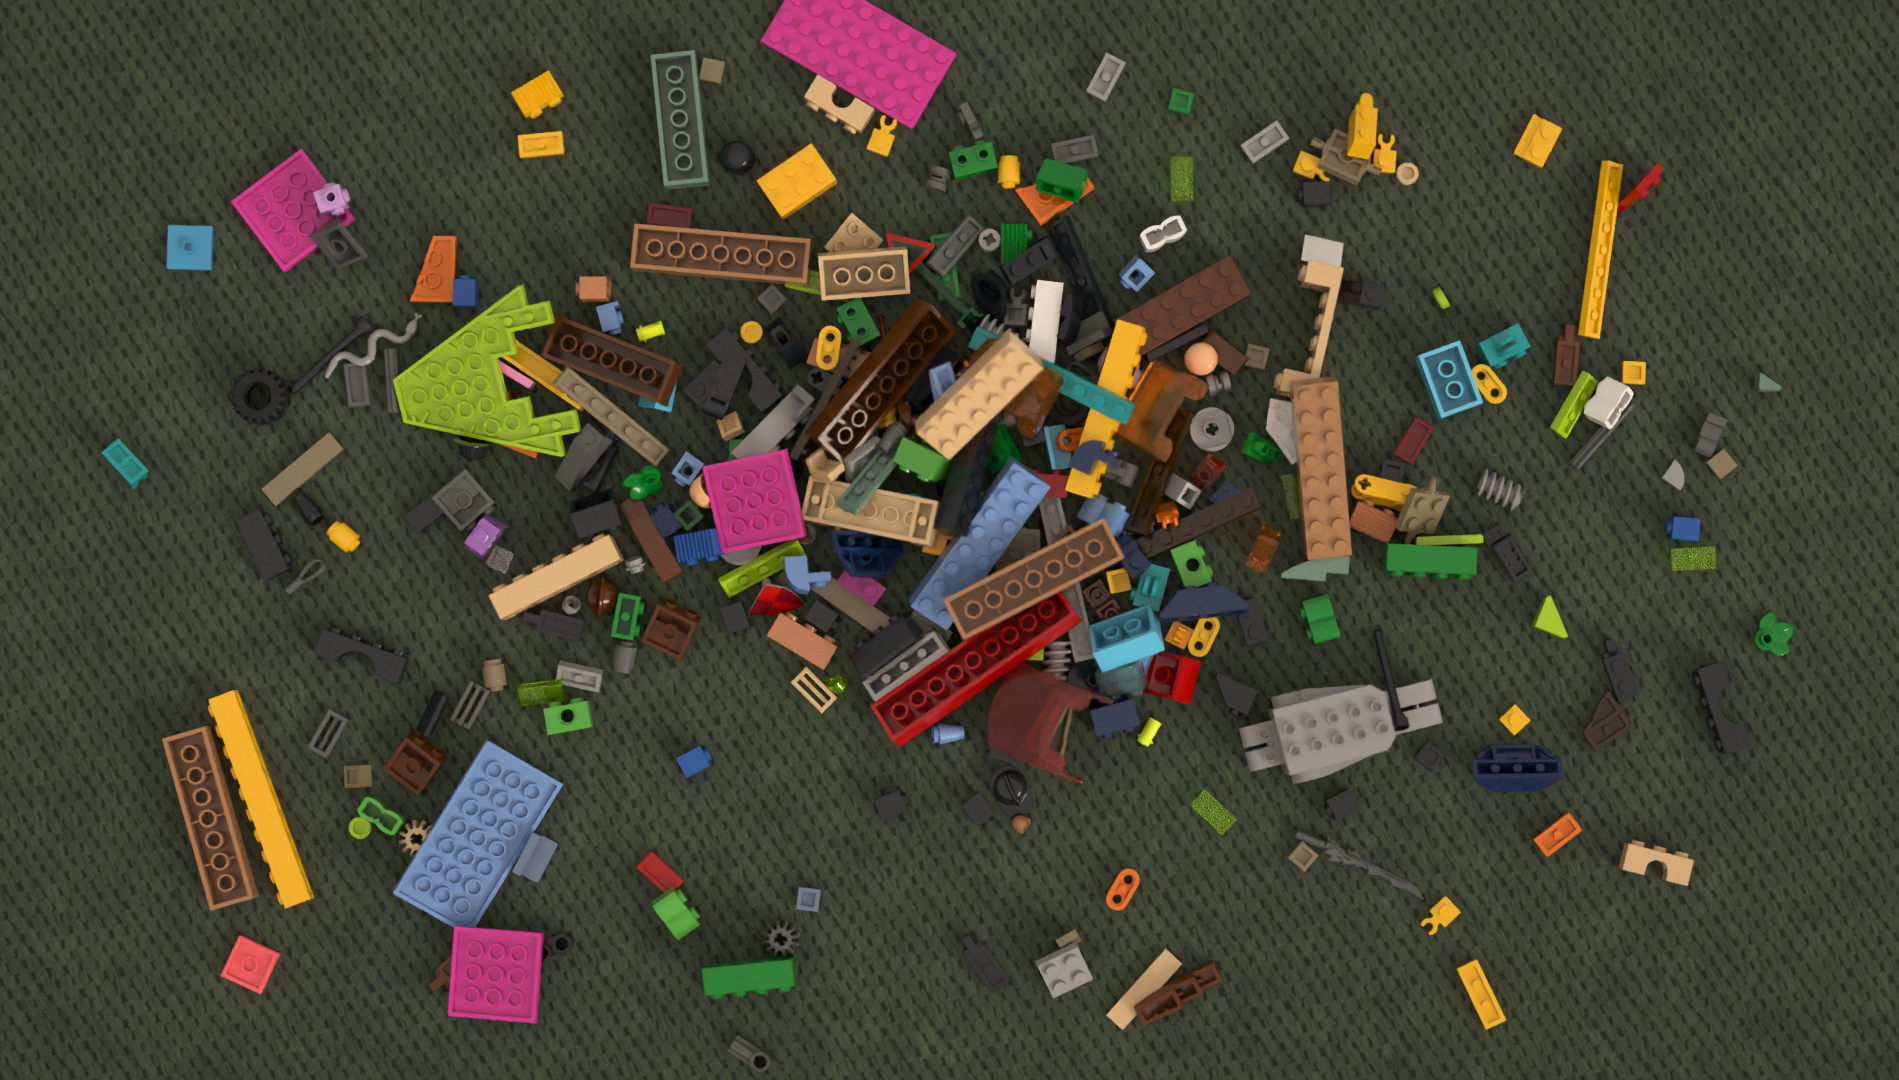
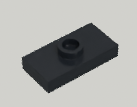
M1507 534L1491 545L1512 582H1517L1533 571L1511 534Z

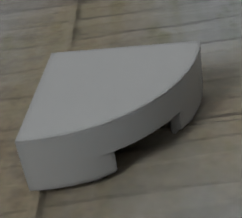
M1673 460L1661 479L1678 491H1681L1684 484V472L1681 465L1676 460Z

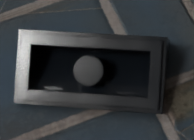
M438 690L433 692L417 725V731L425 736H432L450 699L448 695Z

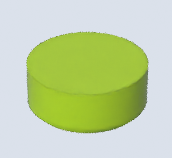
M1440 287L1432 291L1441 309L1444 310L1450 306Z
M361 816L354 818L349 824L350 834L357 839L366 838L372 831L371 822L363 819Z

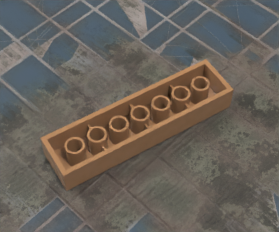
M634 223L630 268L633 271L809 286L813 242L811 239Z
M1334 376L1290 381L1304 554L1307 560L1352 555L1338 381Z
M1103 518L953 594L943 601L963 640L1124 559V556Z
M204 726L163 738V745L210 911L259 897L211 726Z

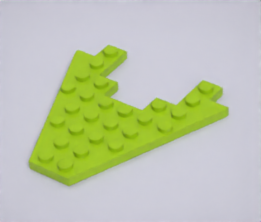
M524 285L516 287L393 379L403 422L549 455L565 456L566 452L562 435L582 430L577 409L535 417L530 396L509 400L499 362L500 357L519 353L514 335L515 331L555 322L550 300L529 305Z

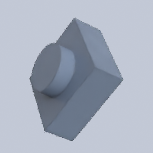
M799 887L796 909L818 912L821 889Z

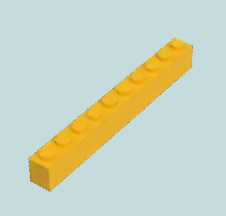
M232 690L209 699V713L212 718L215 717L217 726H215L218 737L223 738L225 744L223 747L224 754L227 759L231 760L233 765L231 773L235 780L238 779L241 788L238 789L239 795L243 801H246L248 806L246 813L250 822L253 821L255 825L254 835L257 842L262 844L263 851L261 853L265 863H269L271 869L269 872L270 879L273 884L277 885L279 890L277 892L279 903L281 905L284 904V907L288 908L314 898L238 690Z

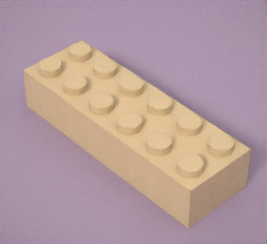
M1008 330L915 421L917 434L950 460L1043 370L1041 358Z
M604 533L592 539L593 543L589 545L580 544L572 549L573 553L569 555H564L563 553L552 559V564L548 566L547 564H541L532 569V574L528 576L527 574H521L512 579V584H501L493 588V593L488 596L501 620H508L625 561L613 536L604 535Z

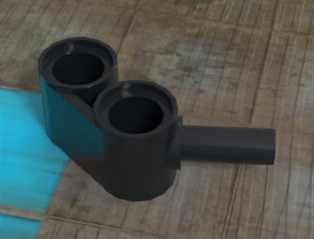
M560 933L543 941V947L547 949L548 956L546 959H542L541 964L570 951L574 946L573 937L568 933ZM559 938L567 939V949L559 948L557 944Z

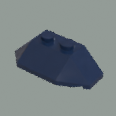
M831 530L829 532L837 561L851 577L886 578L895 567L899 558L904 554L901 540L859 531Z
M1218 583L1206 584L1203 588H1196L1194 585L1185 586L1183 590L1177 592L1160 613L1159 622L1161 624L1243 615L1249 613V604L1226 586H1218Z
M1536 744L1490 745L1471 761L1474 781L1493 792L1539 791L1564 778L1561 757L1554 756L1548 750Z

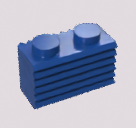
M717 529L673 536L677 563L685 562V566L696 565L699 559H705V562L717 561L718 556L725 555L721 551Z

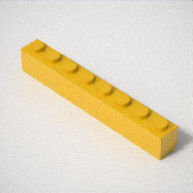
M1117 320L1098 381L1099 386L1128 400V397H1125L1127 388L1131 389L1134 382L1132 372L1134 367H1138L1141 355L1138 353L1140 346H1144L1147 340L1148 333H1145L1146 328ZM1090 408L1079 446L1087 441L1098 440L1106 443L1103 449L1104 452L1107 449L1112 450L1115 440H1112L1113 433L1118 431L1120 422ZM1099 460L1092 476L1072 468L1065 491L1093 499L1094 495L1099 494L1101 483L1099 482L1100 475L1105 474L1108 464Z

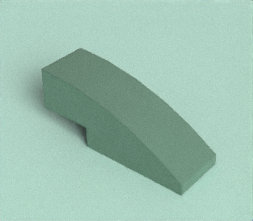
M1350 556L1306 561L1280 573L1279 578L1324 582L1326 581V573L1347 575L1349 574Z

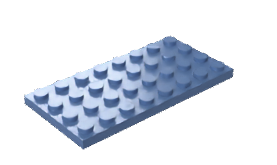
M486 739L392 891L393 894L453 928L454 926L476 927L532 833L536 830L560 791L563 783Z

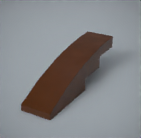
M629 498L619 504L663 583L665 584L682 574L681 567L643 501H634Z
M1212 959L1159 988L1136 1004L1134 1009L1145 1026L1183 1009L1184 1003L1204 995L1203 990L1222 982V976Z

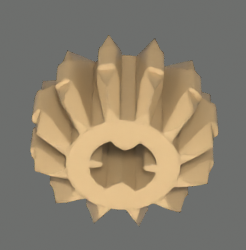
M413 820V827L410 824L405 825L408 832H400V835L406 838L400 840L399 843L407 844L403 851L407 852L411 849V857H414L422 844L414 842V839H416L414 835L421 834L423 838L420 840L424 841L433 826L430 825L425 829L427 824L425 820L421 822L420 826L417 820Z

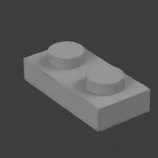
M1106 52L1086 93L1106 102L1126 62Z
M1276 120L1244 142L1240 147L1253 165L1288 141L1289 137Z
M560 660L556 683L599 693L603 670Z

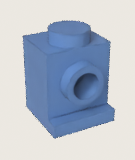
M1135 254L1133 259L1119 273V276L1122 278L1119 282L1128 290L1133 288L1138 292L1155 272ZM1134 270H1137V275L1135 277H1131L1130 274Z
M618 301L596 307L602 331L604 334H609V336L622 334L621 324H624L622 312H617V308H621Z
M686 451L672 471V474L676 476L674 481L684 488L687 484L690 486L703 471L702 467L706 466V464ZM688 467L693 470L689 476L685 474V469Z

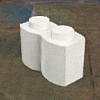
M1172 216L1164 220L1161 225H1154L1145 229L1141 233L1139 240L1145 252H1154L1159 250L1165 243H1172L1181 239L1187 229L1181 216Z
M1607 376L1598 384L1596 395L1586 402L1584 414L1589 420L1610 430L1618 421L1621 412L1631 401L1634 393L1629 386Z

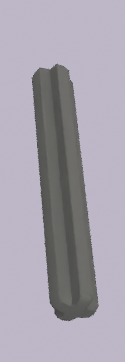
M1632 401L1621 412L1618 421L1610 430L1600 426L1570 460L1571 466L1578 470L1584 465L1635 407Z

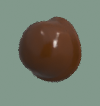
M602 578L594 579L587 592V601L592 613L596 617H600L602 614L613 611L618 600L616 586Z

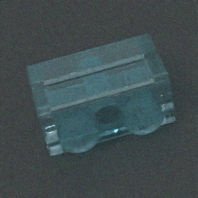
M1142 660L1131 662L1103 673L1100 668L1096 671V678L1102 698L1108 697L1109 700H1114L1122 697L1121 694L1130 693V696L1139 695L1148 686Z

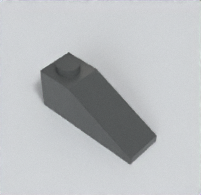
M587 423L573 440L555 478L571 492L613 440L598 427Z

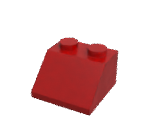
M1162 651L1155 654L1147 676L1144 677L1141 692L1190 704L1201 661Z

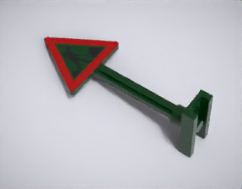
M887 233L886 238L889 247L906 246L909 276L917 270L958 311L962 318L957 323L963 329L975 332L976 327L974 324L978 322L979 318L984 319L987 314L983 310L974 307L970 308L967 304L965 305L923 263L936 248V245Z

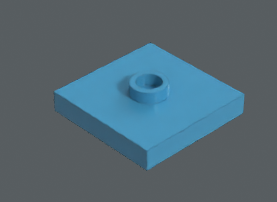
M168 225L167 269L212 271L214 227Z

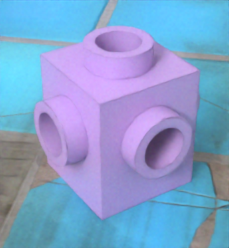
M335 182L328 183L322 186L323 189L313 192L319 211L323 216L330 214L338 216L345 213V209L350 208L348 201H351L348 190L347 188L343 189L340 184H335Z

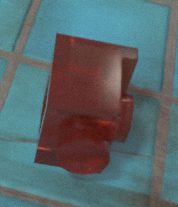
M1209 452L1190 474L1193 477L1192 482L1199 488L1204 486L1208 489L1227 465L1212 452ZM1203 471H1206L1209 474V477L1205 475Z

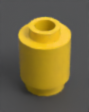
M1007 155L1000 157L998 162V184H1002V188L1013 189L1015 185L1020 184V162H1018L1017 156Z
M336 521L326 533L329 536V540L345 553L349 550L353 552L360 544L358 540L360 535L344 522Z

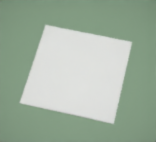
M1305 235L1301 260L1307 262L1312 260L1341 267L1344 243Z

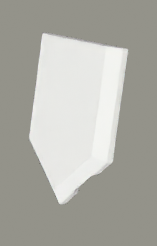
M1270 398L1266 431L1293 465L1296 462L1292 403Z

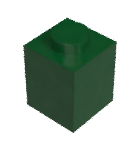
M692 499L687 501L673 514L686 531L691 530L708 515Z

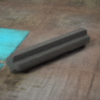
M395 348L384 349L387 411L394 414L401 411L393 379L398 376L397 350Z

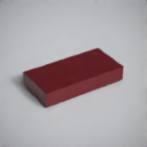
M649 202L646 225L691 228L693 208Z
M1415 416L1393 455L1413 465L1435 427Z

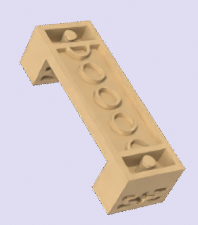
M1312 260L1302 265V268L1300 267L1297 279L1301 281L1300 287L1324 292L1320 297L1318 308H1322V311L1315 319L1314 329L1317 330V333L1310 341L1309 351H1312V355L1306 360L1304 368L1306 373L1283 369L1281 373L1276 375L1273 388H1277L1276 394L1291 397L1290 381L1320 377L1344 268Z
M809 476L802 508L805 522L908 541L914 545L935 549L939 531L934 529V524L940 502L877 489L858 514L854 515L837 507V501L851 485L850 483L835 480L827 482Z

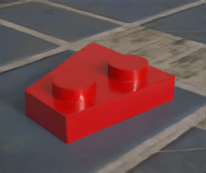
M1659 163L1618 203L1617 211L1622 213L1637 198L1641 201L1650 192L1647 188L1649 186L1653 188L1661 180L1659 174L1664 168Z

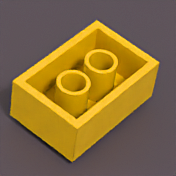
M811 143L757 180V183L779 216L784 220L836 185L837 180Z

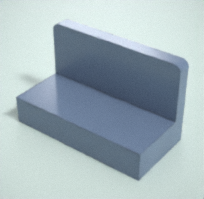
M536 831L533 832L512 872L519 876L523 875L536 883L539 882L558 843Z

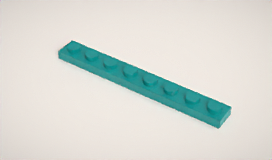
M977 326L968 347L984 354L1001 337ZM1039 356L1042 361L1043 370L1033 378L1034 380L1124 425L1128 423L1136 406L1135 403Z

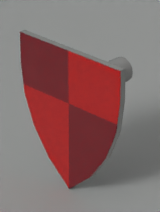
M765 578L762 580L763 587L748 614L776 615L795 610L803 606L800 597L792 590L783 586L773 585L769 578Z

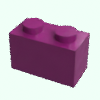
M845 570L837 580V582L873 607H875L887 589L873 578L851 577Z

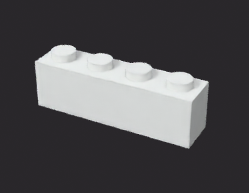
M1037 280V284L1032 285L1031 298L1035 299L1034 307H1029L1028 320H1032V327L1027 329L1025 342H1030L1029 348L1037 355L1054 363L1064 283Z

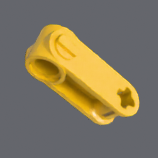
M1362 474L1356 478L1351 488V493L1357 500L1363 501V499H1366L1376 505L1401 512L1410 489L1417 487L1411 484H1403Z

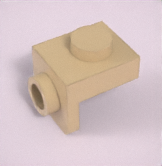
M820 448L806 459V464L814 479L832 482L845 470L842 462L827 459L824 450Z

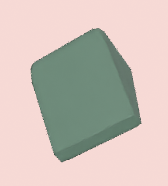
M1755 374V391L1776 393L1781 390L1780 385L1764 374Z

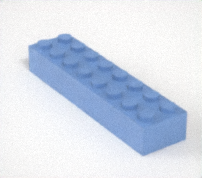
M1010 457L977 503L968 536H954L910 596V606L945 630H948L953 623V619L943 600L985 578L1050 489L1048 481L1013 457Z

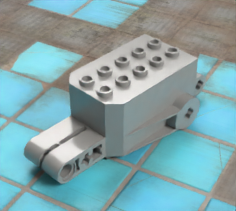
M1429 679L1396 688L1400 707L1404 708L1411 705L1414 707V709L1402 711L1408 717L1410 725L1408 729L1403 731H1394L1392 723L1393 712L1388 691H1381L1372 685L1305 688L1271 697L1273 708L1267 709L1269 721L1239 728L1243 748L1266 743V747L1245 752L1249 771H1257L1281 764L1283 774L1291 775L1293 784L1328 776L1368 756L1387 751L1397 734L1443 723L1438 703L1422 707L1418 705L1419 703L1437 699L1433 681Z

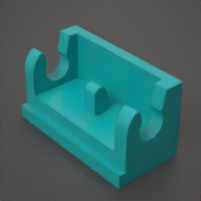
M119 438L102 452L104 459L133 490L138 486V482L141 479L148 477V469Z

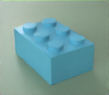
M1460 340L1415 357L1438 420L1483 403Z
M1151 604L1088 626L1093 655L1102 673L1165 650L1160 622Z

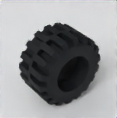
M260 368L249 369L245 371L246 374H240L238 382L234 381L232 385L235 386L234 390L230 391V395L233 396V399L230 401L235 407L233 408L235 413H238L239 417L256 425H270L273 421H279V417L286 414L285 409L290 406L288 399H291V394L288 393L289 387L284 383V379L274 372ZM265 384L271 390V401L267 407L256 410L250 404V392L255 386Z

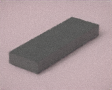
M968 214L926 264L943 278L985 228Z

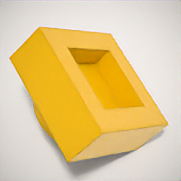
M1623 361L1621 383L1644 385L1646 362Z
M1516 704L1498 719L1513 736L1531 721Z

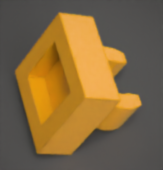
M1173 622L1164 640L1184 650L1194 630L1179 622Z

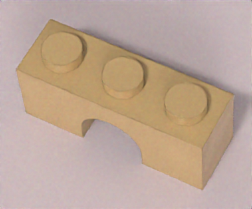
M817 75L804 96L805 101H807L806 106L816 112L818 109L825 112V117L834 123L837 120L845 125L843 128L848 132L862 134L875 113L874 108L856 97L851 105L846 108L835 106L832 99L837 91V86Z
M1632 840L1631 844L1624 843L1619 869L1644 875L1647 865L1651 861L1658 860L1663 866L1662 880L1688 886L1694 860L1688 859V854L1675 851L1674 855L1666 853V848L1655 845L1653 850L1644 847L1645 843Z

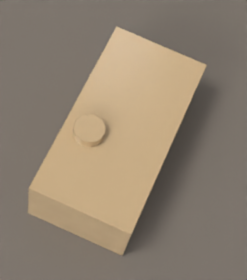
M906 246L817 253L822 301L910 294Z

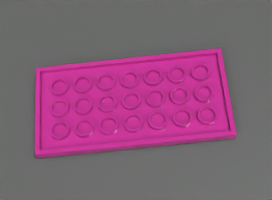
M784 0L761 39V43L814 74L820 75L852 96L890 118L896 119L897 122L911 130L914 129L957 53L865 0Z

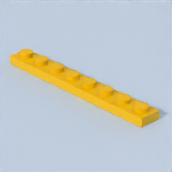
M1609 160L1602 161L1578 331V335L1591 339H1600L1623 171L1622 164Z

